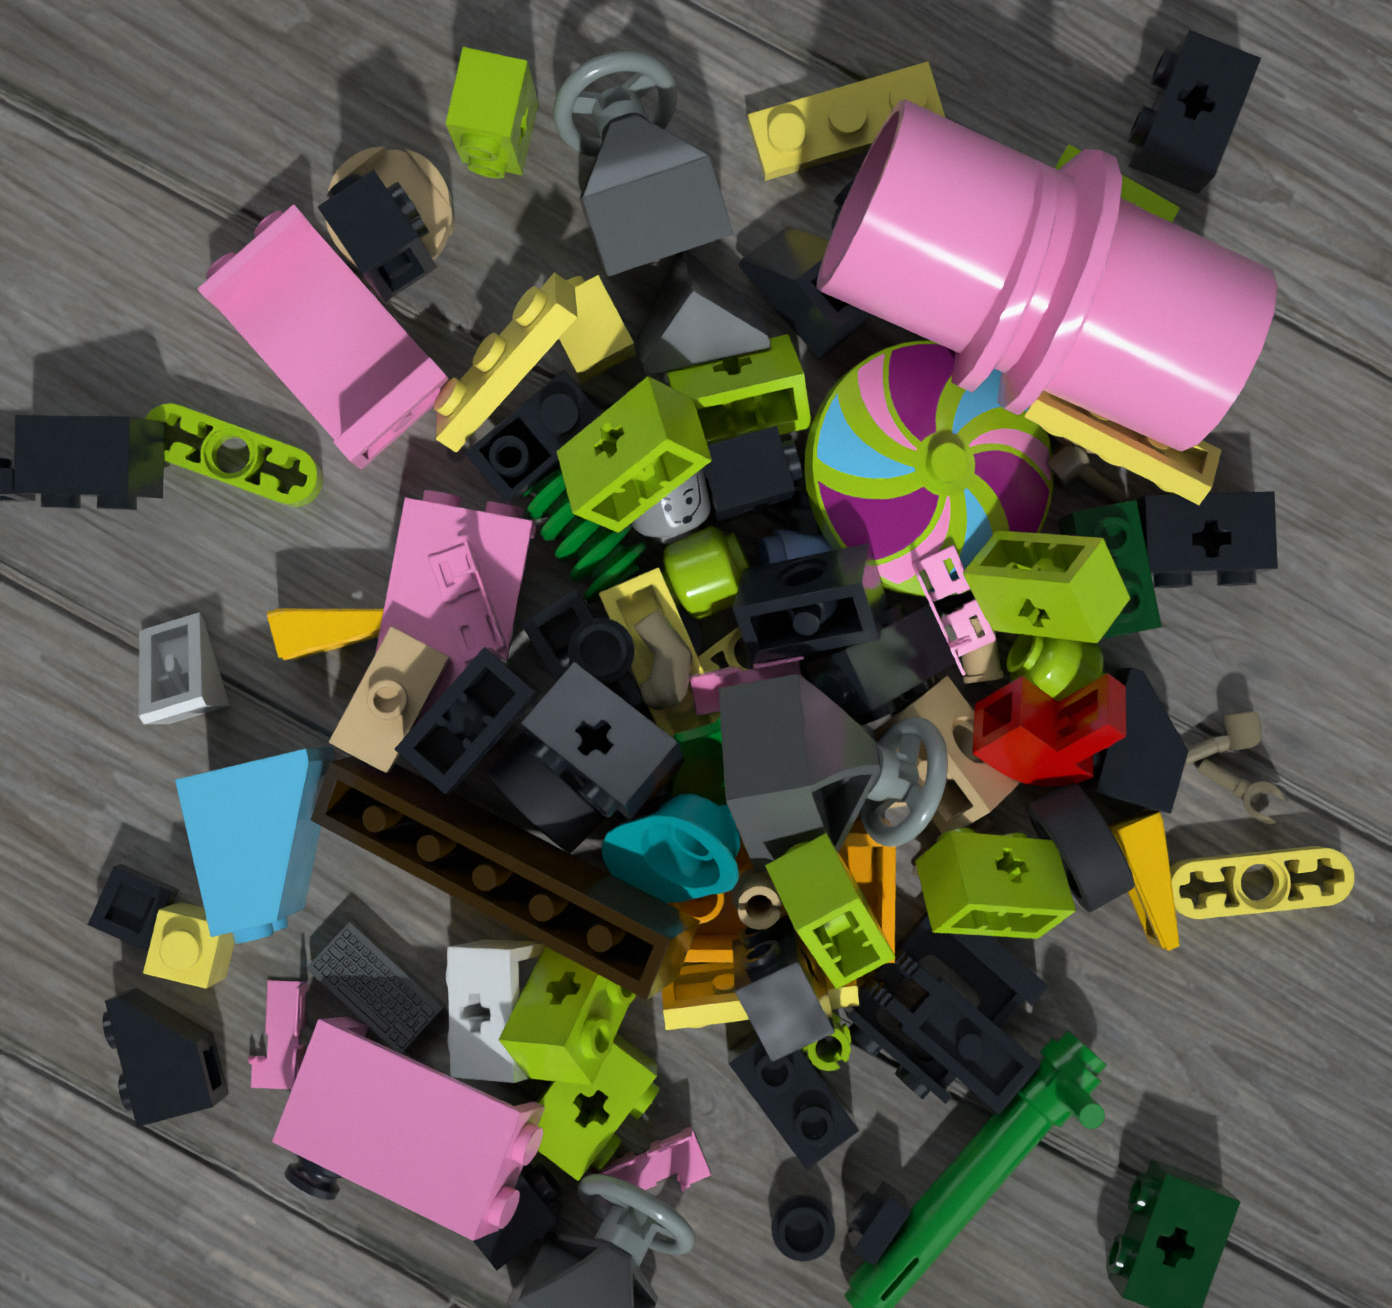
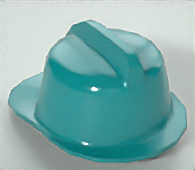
M682 793L668 799L651 815L621 823L608 831L601 845L603 861L611 875L665 903L684 902L711 894H721L733 890L739 880L738 865L735 859L740 849L741 839L728 804L716 805L709 799L696 794Z

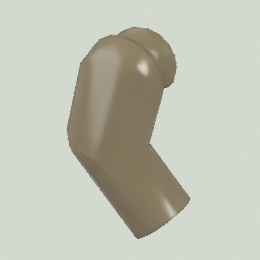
M658 608L633 627L654 654L651 675L640 686L641 697L648 707L654 710H663L669 705L675 706L679 704L687 694L693 656L689 647L661 609Z

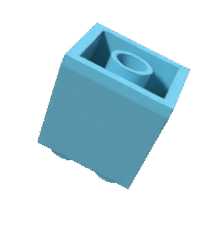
M332 746L302 749L175 780L211 937L232 932L235 944L273 935L274 931L289 927L287 916L305 908L321 829L320 825L311 821V817L330 762L335 760Z

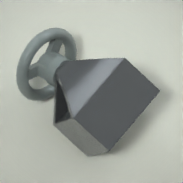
M634 51L610 52L597 56L579 66L562 84L557 93L553 108L554 124L562 140L573 150L587 156L596 157L579 201L602 271L607 276L734 234L710 156L664 130L671 121L677 105V88L672 74L656 58ZM623 71L636 72L621 87H613L603 93L583 91L589 84L605 75ZM656 85L658 103L655 111L648 119L640 98ZM572 113L592 114L600 138L590 137L581 132L573 121Z
M799 674L718 688L726 802L756 873L767 871L765 865L782 857L794 845L812 841L827 833L839 853L859 812L868 835L878 844L887 847H898L916 838L935 814L946 784L948 754L946 743L940 730L931 721L921 717H911L899 721L876 744L866 731L842 708ZM921 740L927 752V774L924 787L918 783L919 772L916 767ZM896 801L905 802L912 812L900 824L893 827L887 826L883 822L881 814Z
M602 1174L588 1175L582 1178L578 1184V1196L587 1210L602 1222L595 1238L592 1240L547 1232L512 1289L504 1307L655 1308L658 1296L639 1268L648 1248L670 1255L686 1254L694 1247L695 1233L682 1215L648 1191L612 1176Z

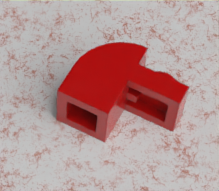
M1107 673L1064 699L1056 701L1021 676L975 704L972 754L1003 775L1025 784L1055 787L1088 780L1093 777V755L1126 737V686Z

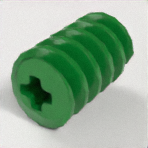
M561 467L544 477L523 495L522 498L524 499L535 496L526 510L531 520L550 517L540 532L545 541L565 537L555 552L558 560L565 562L579 558V561L569 574L572 581L578 583L591 579L594 580L583 596L588 604L601 600L599 592L638 576L648 567L639 568L636 565V562L647 548L643 542L626 547L622 544V540L632 528L631 524L618 533L572 513Z

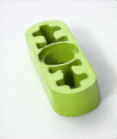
M168 403L159 405L152 409L145 417V419L165 422L166 426L172 427L181 418L180 428L204 439L201 451L181 442H174L170 450H167L168 440L164 438V461L289 507H301L311 503L322 489L323 472L319 463L311 455L299 448L178 404ZM207 427H212V431L206 436ZM238 438L244 440L250 452L247 465L236 473L223 472L217 463L219 447L229 439ZM265 449H272V452L265 459ZM201 453V462L195 463V459ZM265 460L284 469H291L295 461H300L299 471L307 476L305 485L303 487L293 485L289 493L285 494L284 482L274 476L261 472ZM260 474V484H253V481Z

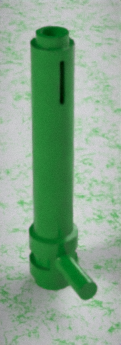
M1069 1030L1058 1041L1051 1038L1040 1051L1044 1056L1039 1062L1041 1066L1001 1113L995 1112L910 1208V1214L877 1263L872 1265L865 1260L848 1279L851 1287L844 1293V1296L853 1308H894L1053 1126L1061 1128L1073 1115L1085 1128H1098L1104 1121L1105 1112L1090 1094L1102 1082L1097 1076L1107 1064Z

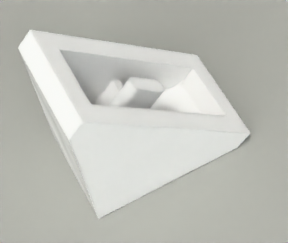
M200 612L139 630L138 716L144 725L172 724L230 706L205 621Z

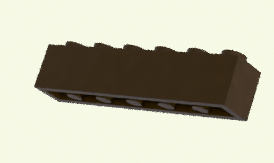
M355 756L330 762L311 817V821L645 1000H648L677 980L700 920L452 792L444 794L432 782L396 763L390 773H385Z

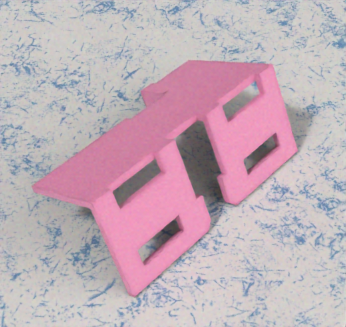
M463 539L464 546L428 558L443 601L448 603L460 599L459 595L481 588L486 604L485 607L468 613L461 611L452 614L449 618L464 662L474 659L484 647L493 648L495 651L507 647L472 543L467 539ZM465 555H468L472 568L469 567ZM445 562L448 564L454 585L449 587L445 583L439 565ZM473 572H475L477 579H473ZM487 616L491 618L498 639L496 641L493 638ZM469 625L476 648L468 650L461 627Z
M954 545L912 563V566L963 676L966 674L958 657L996 641V637L975 599L963 604L964 608L944 617H939L933 602L955 592L960 594L970 589L962 574L965 569ZM948 558H951L959 578L953 581L943 563ZM924 569L935 590L928 593L919 573ZM974 615H977L985 633L980 637H977L969 620ZM951 625L957 638L952 642L945 630V627Z
M796 655L754 663V669L741 671L740 667L731 666L720 670L691 674L690 683L696 715L720 711L718 688L794 674L802 676L799 660H803V656Z
M267 980L265 1034H268L267 1058L266 1056L255 1055L248 1057L247 1063L252 1064L251 1088L292 1090L303 1061V1056L305 1055V1045H299L300 1030L306 1026L305 1000L306 992L308 991V981Z
M690 1126L676 1135L650 1143V1150L635 1156L634 1152L630 1151L624 1154L623 1157L607 1163L599 1172L592 1167L590 1175L602 1174L612 1176L646 1190L656 1186L657 1181L677 1173V1181L681 1185L682 1192H684L686 1188L690 1187V1184L711 1176V1172L694 1131Z

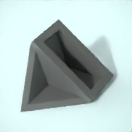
M687 250L675 255L637 339L645 376L771 348L769 336L760 311Z

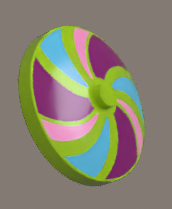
M931 340L901 343L881 350L851 368L834 384L821 402L813 419L807 439L804 468L806 489L814 518L831 548L838 550L869 543L883 589L901 595L920 598L927 597L916 576L912 563L954 545L962 565L966 569L996 530L1040 533L1050 507L1054 472L1047 464L1048 460L1052 457L1047 431L1039 424L1024 417L1027 409L1020 415L1003 409L997 403L1001 371L994 369L973 393L951 383L956 351ZM951 558L944 560L943 563L951 580L959 578ZM925 569L920 571L919 573L928 593L935 591ZM955 592V593H953V594H951V595H948V596L957 595L958 593Z

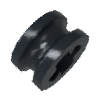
M297 1155L299 1158L298 1163H290L284 1172L286 1179L309 1195L320 1199L334 1200L340 1191L337 1179L344 1177Z

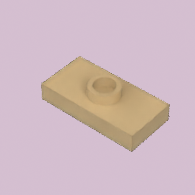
M391 626L328 743L385 773H390L400 755L394 750L395 747L416 725L451 657Z

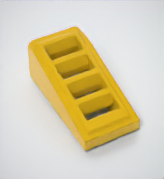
M276 608L273 611H267V618L278 658L298 660L378 638L384 609Z
M1145 809L1113 822L1108 827L1119 844L1133 874L1135 886L1127 894L1148 943L1170 951L1179 947L1180 944L1164 821L1160 811Z

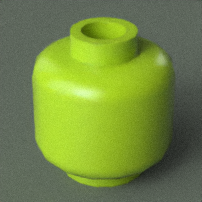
M709 526L682 540L669 544L663 552L665 571L661 572L675 606L682 605L690 617L695 620H703L733 606L743 570L751 566L735 532L725 536L718 527Z
M1020 634L1010 649L1006 663L1007 670L1011 673V682L1023 676L1056 701H1061L1105 675V672L1102 671L1104 658L1101 647L1096 643Z

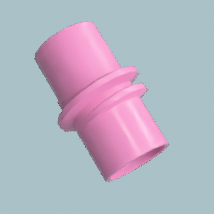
M904 99L900 100L888 115L855 177L828 242L819 270L816 288L823 293L956 351L951 383L973 393L994 369L1001 371L997 403L1005 410L1020 415L1037 400L1043 391H1046L1182 452L1199 444L1220 423L1242 391L1262 351L1274 316L1278 285L1273 269L1160 218L1136 204L1121 198L1122 175L1117 158L1102 150L1084 149L1057 170Z

